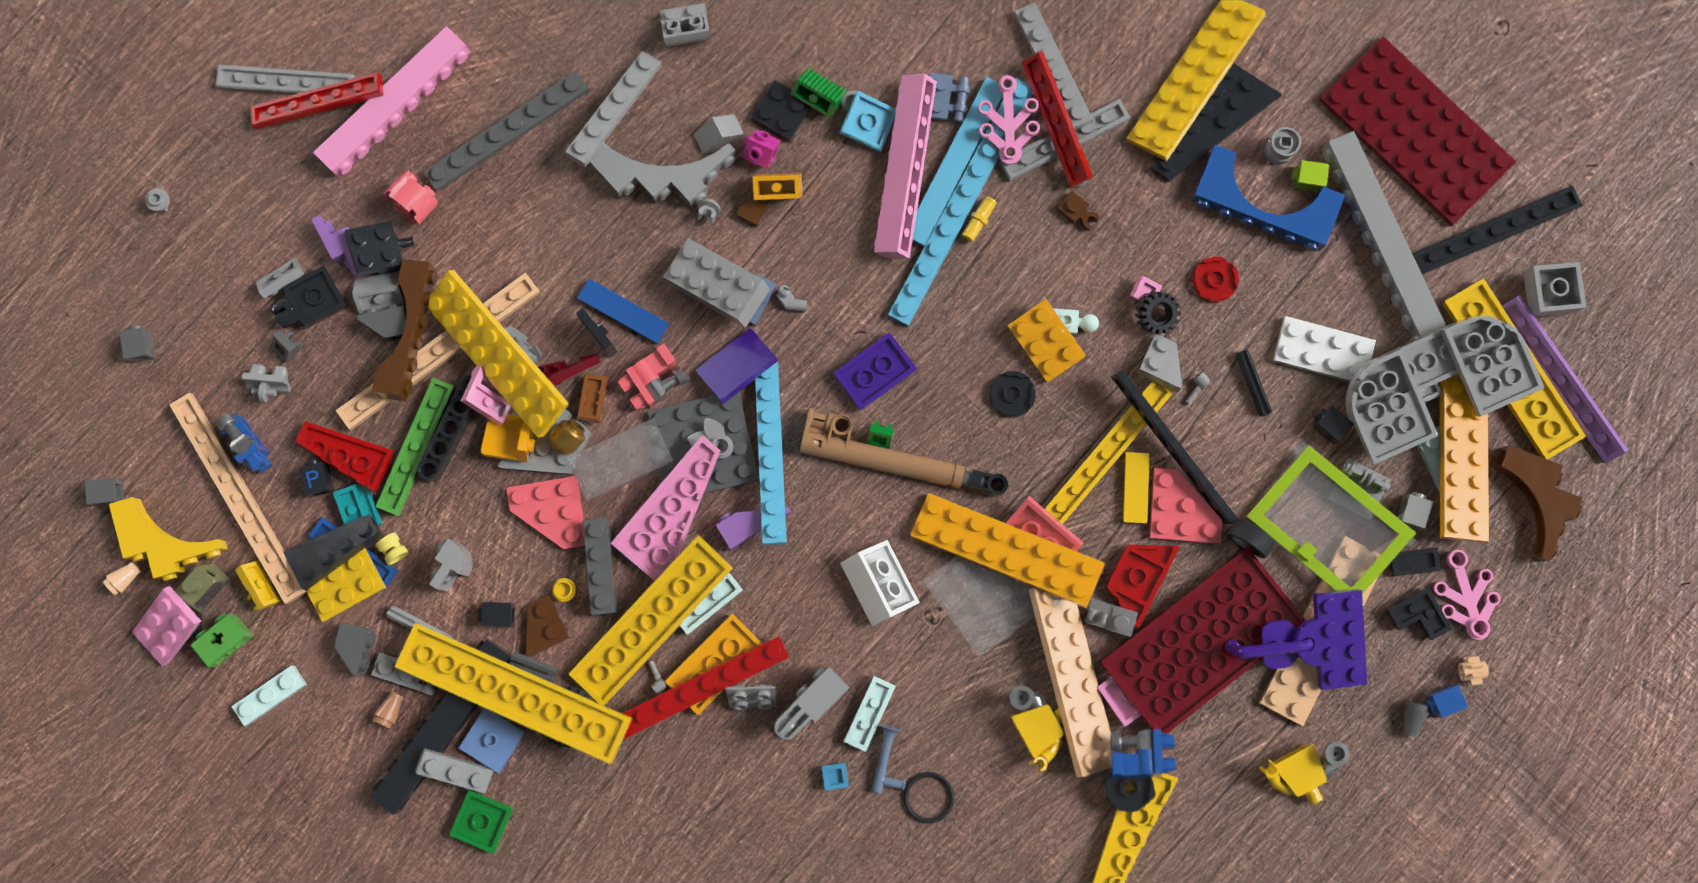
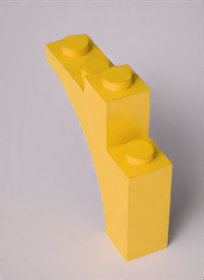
M131 497L109 504L123 558L133 560V562L148 559L153 579H160L163 582L178 579L177 575L185 573L183 565H194L198 563V559L206 557V559L221 556L220 552L228 550L224 540L186 542L169 535L150 518L141 499Z

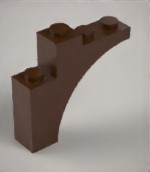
M1508 445L1500 449L1493 470L1509 478L1521 490L1531 507L1537 531L1533 559L1541 562L1551 561L1558 551V545H1556L1558 538L1565 531L1566 524L1564 521L1575 520L1582 511V505H1580L1582 497L1556 488L1563 477V473H1561L1563 465Z

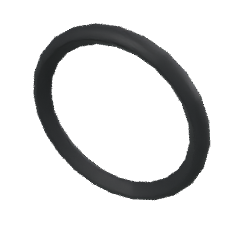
M924 772L918 774L909 781L905 788V807L909 814L920 822H939L946 818L953 808V788L949 781L938 773ZM921 778H937L948 789V807L938 817H921L910 806V789Z

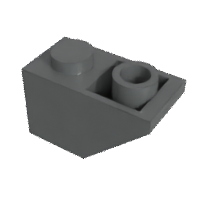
M394 304L387 306L385 310L368 309L364 311V314L357 315V319L388 341L401 340L407 317V309L404 306Z
M340 623L335 648L352 675L364 676V672L368 671L370 665V658H368L369 650L373 648L375 643L374 629Z

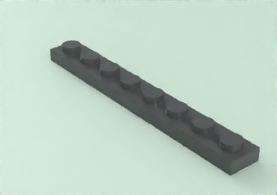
M575 70L423 172L435 190L439 192L588 93V87Z

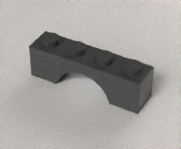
M608 518L583 520L591 615L618 614L617 590L612 569L611 521Z

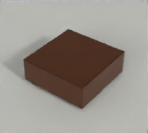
M747 195L737 213V217L758 227L768 205L759 200H754L753 197Z

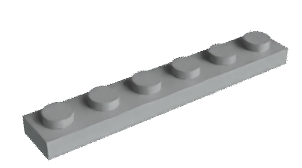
M1034 2L1015 10L1014 16L1033 54L1044 52L1074 130L1092 123L1093 118L1036 3Z
M642 51L567 148L565 156L586 167L661 68V62Z

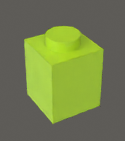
M1301 160L1292 170L1291 180L1294 181L1293 188L1319 192L1322 187L1327 186L1329 164Z

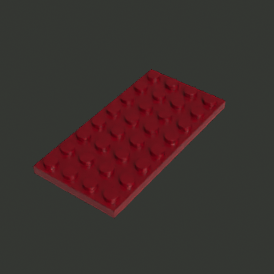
M1384 36L1319 99L1334 116L1351 132L1354 131L1355 135L1450 226H1453L1517 162Z
M1247 547L1099 663L1150 729H1161V733L1168 734L1263 658L1261 656L1241 659L1230 654L1225 649L1228 641L1235 640L1241 647L1262 644L1261 631L1266 623L1287 620L1298 628L1305 619Z

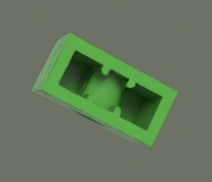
M221 615L214 621L215 625L212 628L200 632L195 637L196 641L191 644L192 648L208 667H217L253 637L252 633L237 615Z

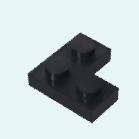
M1429 587L1385 609L1396 630H1401L1418 621L1429 640H1434L1452 630L1450 623Z

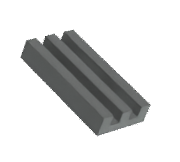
M513 652L509 664L554 684L558 671L557 667ZM516 662L525 664V665L530 666V667H529V668H528V667H525V666H523V665L517 664ZM538 670H541V671H544V672H546V673H549V674H551V676H550V675H547V674H544V673H541V672H539Z

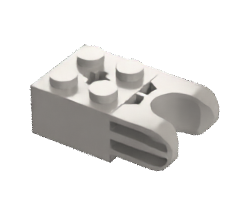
M822 667L812 677L815 682L810 687L805 684L795 694L798 699L776 721L775 732L781 739L788 740L793 738L811 719L816 722L850 688L830 667L826 670Z

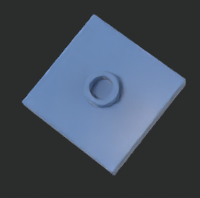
M484 708L459 749L499 774L526 732L499 714Z

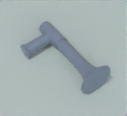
M879 724L883 730L884 737L871 791L882 793L883 786L904 791L906 780L885 777L893 739L903 729Z

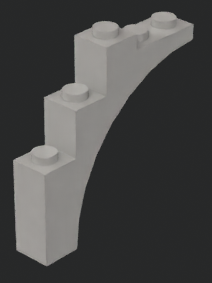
M603 143L589 164L620 198L624 195H630L636 189L635 185L639 184L657 203L660 199L662 201L671 194V189L674 188L692 208L695 204L698 205L702 199L707 198L708 189L705 183L713 182L723 167L725 169L730 167L735 161L736 152L728 143L714 154L696 162L677 166H656L626 158L611 149L606 143Z

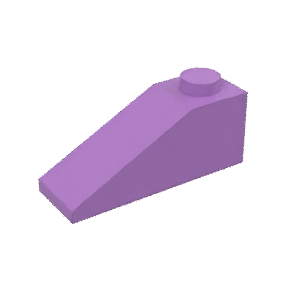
M789 507L785 508L786 517L791 514ZM761 510L736 512L733 515L729 512L718 519L720 523L716 525L729 548L733 551L762 532Z

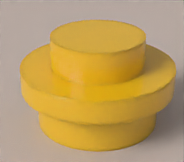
M561 578L554 583L552 593L557 600L567 602L574 598L576 585L570 579Z

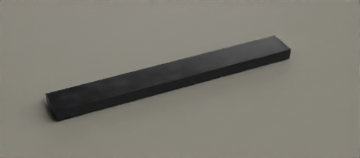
M1572 185L1412 253L1423 275L1582 207L1583 204Z
M1122 369L1114 373L1111 379L1207 503L1222 519V522L1224 524L1236 522L1238 517L1125 371Z

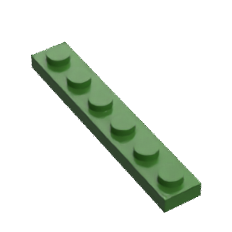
M432 378L376 504L377 508L400 516L418 475V464L446 412L456 389L455 386Z

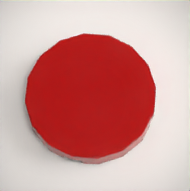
M1212 256L1204 259L1196 266L1192 275V285L1201 299L1219 303L1229 299L1235 293L1239 285V274L1236 267L1227 259Z

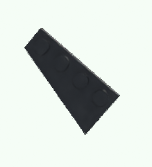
M368 514L283 553L300 587L307 591L383 534L374 517Z

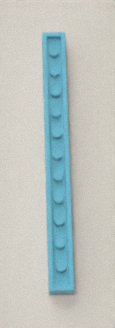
M1015 78L1017 82L1016 91L1013 93L1014 118L1025 107V102L1033 95L1031 86ZM1004 101L1002 102L997 111V113L1003 118ZM991 122L994 129L993 132L1005 141V132L994 122ZM988 128L985 134H989L991 132L990 128ZM982 139L888 314V317L909 327L999 159V149L988 139Z

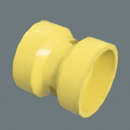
M395 532L385 536L375 545L378 551L383 552L385 555L384 560L388 565L398 562L409 553L406 547L399 543L400 538Z

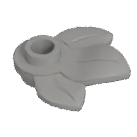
M705 418L704 431L688 436V441L692 447L702 435L717 448L719 443H725L726 449L720 452L718 458H727L733 452L734 445L732 440L725 436L723 425L714 419Z

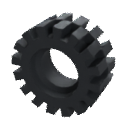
M1152 291L1150 292L1151 294L1146 293L1143 295L1145 299L1140 298L1138 301L1141 305L1136 306L1135 309L1139 310V313L1135 314V318H1139L1137 321L1138 325H1141L1143 330L1158 335L1170 333L1169 329L1174 330L1176 328L1174 323L1179 324L1180 322L1177 319V316H1181V312L1177 310L1181 308L1180 304L1176 303L1178 300L1172 297L1171 294ZM1162 304L1165 308V316L1161 321L1155 322L1151 317V311L1155 305Z

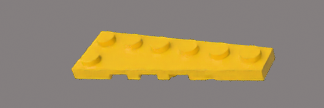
M1162 774L1161 778L1151 777L1154 782V794L1151 801L1141 810L1125 812L1116 808L1092 883H1125L1128 873L1131 871L1141 848L1147 840L1146 838L1178 781L1177 777L1168 774ZM1128 780L1127 784H1124L1123 789L1126 790V794H1130L1132 790H1136V786L1132 785V780Z

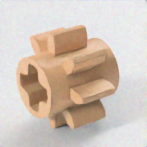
M1479 656L1464 657L1465 663H1459L1458 666L1460 679L1467 681V685H1482V679H1487L1489 675L1487 663L1480 661Z

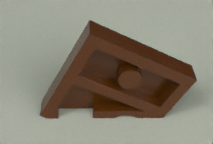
M551 595L528 605L526 656L532 657L570 638Z

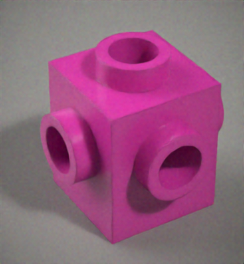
M755 130L751 136L747 135L743 142L742 148L745 151L742 158L748 160L753 165L768 169L775 160L781 140L770 136L765 131Z

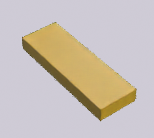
M1125 453L1123 523L1147 524L1149 453Z

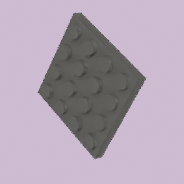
M739 392L724 404L714 395L647 411L663 481L692 448L688 441V436L704 431L705 418L714 419L723 425L725 436L732 440L734 448L731 455L727 458L717 459L704 494L760 481ZM723 442L719 443L718 449L724 451L726 444Z

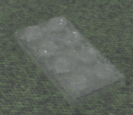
M654 418L568 457L587 501L674 462Z

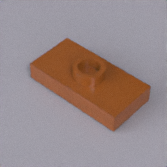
M584 374L577 420L601 423L608 377Z

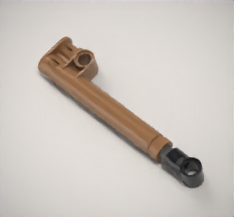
M810 407L800 453L940 485H950L958 489L961 488V485L968 486V490L989 494L993 497L1002 496L1007 491L1008 480L1002 474H992L974 469L970 472L966 471L965 466L953 465V463L852 441L850 440L852 421L848 416L832 413L826 415L814 412V408ZM845 421L849 427L846 431L839 432L835 428L836 423ZM1000 480L1003 484V489L1001 491H994L991 487V481Z

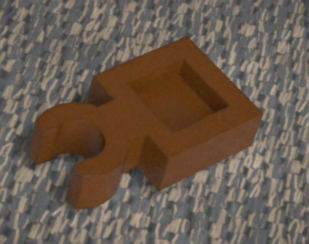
M1073 191L1069 193L1057 208V211L1073 224L1079 219L1082 222L1083 228L1087 231H1090L1092 228L1088 224L1087 219L1091 218L1096 222L1100 219L1097 213L1087 211L1090 204Z

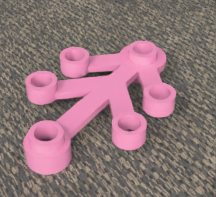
M1007 75L1003 76L998 83V90L1003 94L1004 118L993 109L990 101L984 100L979 104V113L987 116L1005 132V141L993 132V126L989 123L981 125L980 135L988 139L999 149V157L1002 162L1012 165L1021 159V148L1032 136H1036L1039 133L1040 125L1038 122L1030 121L1026 125V131L1016 141L1014 137V132L1038 110L1039 103L1036 99L1029 98L1025 102V107L1014 118L1013 93L1016 91L1017 82L1012 76ZM1005 81H1010L1012 83V86L1010 88L1004 87L1003 83ZM1028 103H1035L1036 108L1029 109ZM983 105H988L990 107V110L984 112L982 111L981 107ZM1034 125L1037 127V130L1030 132L1028 127ZM988 127L991 132L984 134L982 132L983 128ZM1008 149H1013L1015 151V154L1013 156H1008L1006 151Z
M1462 550L1450 551L1446 556V562L1449 567L1454 569L1461 594L1449 588L1442 581L1435 582L1432 585V592L1436 596H1445L1465 607L1469 617L1457 612L1454 606L1450 604L1442 605L1440 608L1444 613V609L1448 607L1451 613L1449 616L1445 615L1447 619L1451 618L1465 626L1468 636L1472 639L1482 640L1490 633L1488 619L1495 606L1501 601V597L1497 592L1486 593L1484 595L1485 605L1480 614L1478 613L1476 605L1487 584L1493 580V573L1489 569L1479 570L1476 575L1477 582L1471 591L1464 569L1468 563L1467 554ZM1454 555L1458 557L1457 564H1454L1452 562V557ZM1483 572H1486L1488 574V579L1486 581L1482 578ZM1439 584L1443 586L1442 593H1439L1437 591V586ZM1490 595H1494V596H1495V602H1494V603H1491V602L1489 601V596H1490ZM1475 624L1480 626L1478 633L1474 630Z

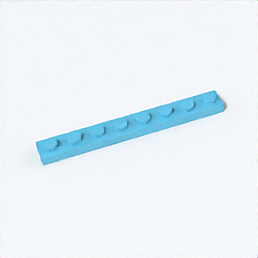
M776 362L755 379L763 546L787 544L778 362Z

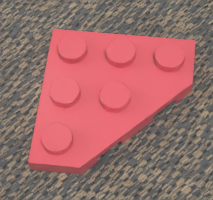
M1154 468L1149 539L1221 544L1222 519L1179 470Z
M577 476L507 487L509 508L512 513L564 550L585 546L584 516Z

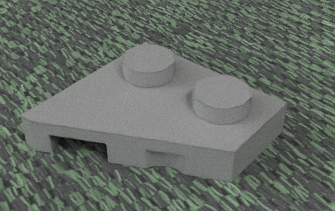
M1155 334L1138 370V374L1175 392H1179L1182 387L1177 343Z

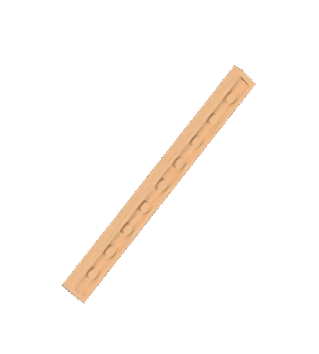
M524 273L483 304L500 323L541 292L529 276ZM447 330L418 350L417 370L413 372L412 385H415L463 350ZM372 384L337 409L336 412L346 426L353 430L393 400L379 398L372 392Z
M189 392L169 404L283 602L289 604L307 593L306 590L300 587L283 553L285 552L194 394Z

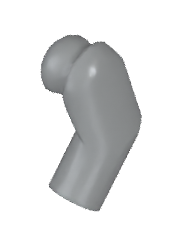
M786 285L779 287L777 298L785 309L806 312L807 300L795 299L790 291V287Z

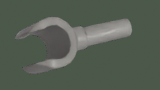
M1205 373L1200 374L1194 379L1198 386L1186 399L1188 404H1191L1197 394L1209 384V378Z
M650 661L648 664L656 679V682L651 687L660 695L667 690L668 685L660 676L654 661Z

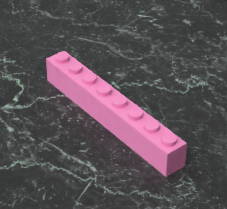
M446 26L383 86V96L369 99L313 153L338 178L341 175L347 174L358 159H362L367 155L371 146L382 141L385 133L391 127H396L408 111H413L424 96L430 95L441 80H445L450 76L451 70L455 66L462 64L467 59L470 53L467 46Z
M925 73L902 75L898 89L899 96L895 109L891 147L888 153L889 159L887 172L885 173L884 191L881 197V211L878 218L877 236L874 242V252L885 258H910L937 81Z

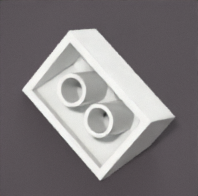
M888 540L858 552L840 563L872 627L919 603Z

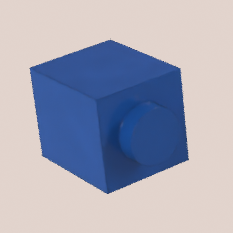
M1449 685L1425 695L1427 699L1425 704L1428 705L1427 710L1435 718H1444L1468 708L1459 685Z

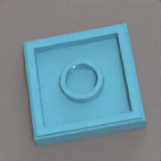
M857 90L839 134L880 153L895 120V108Z

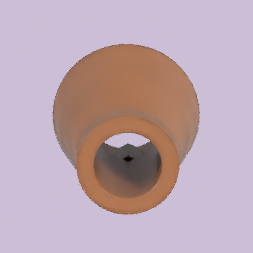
M390 691L388 697L373 714L375 715L373 721L390 729L392 724L396 723L404 697Z

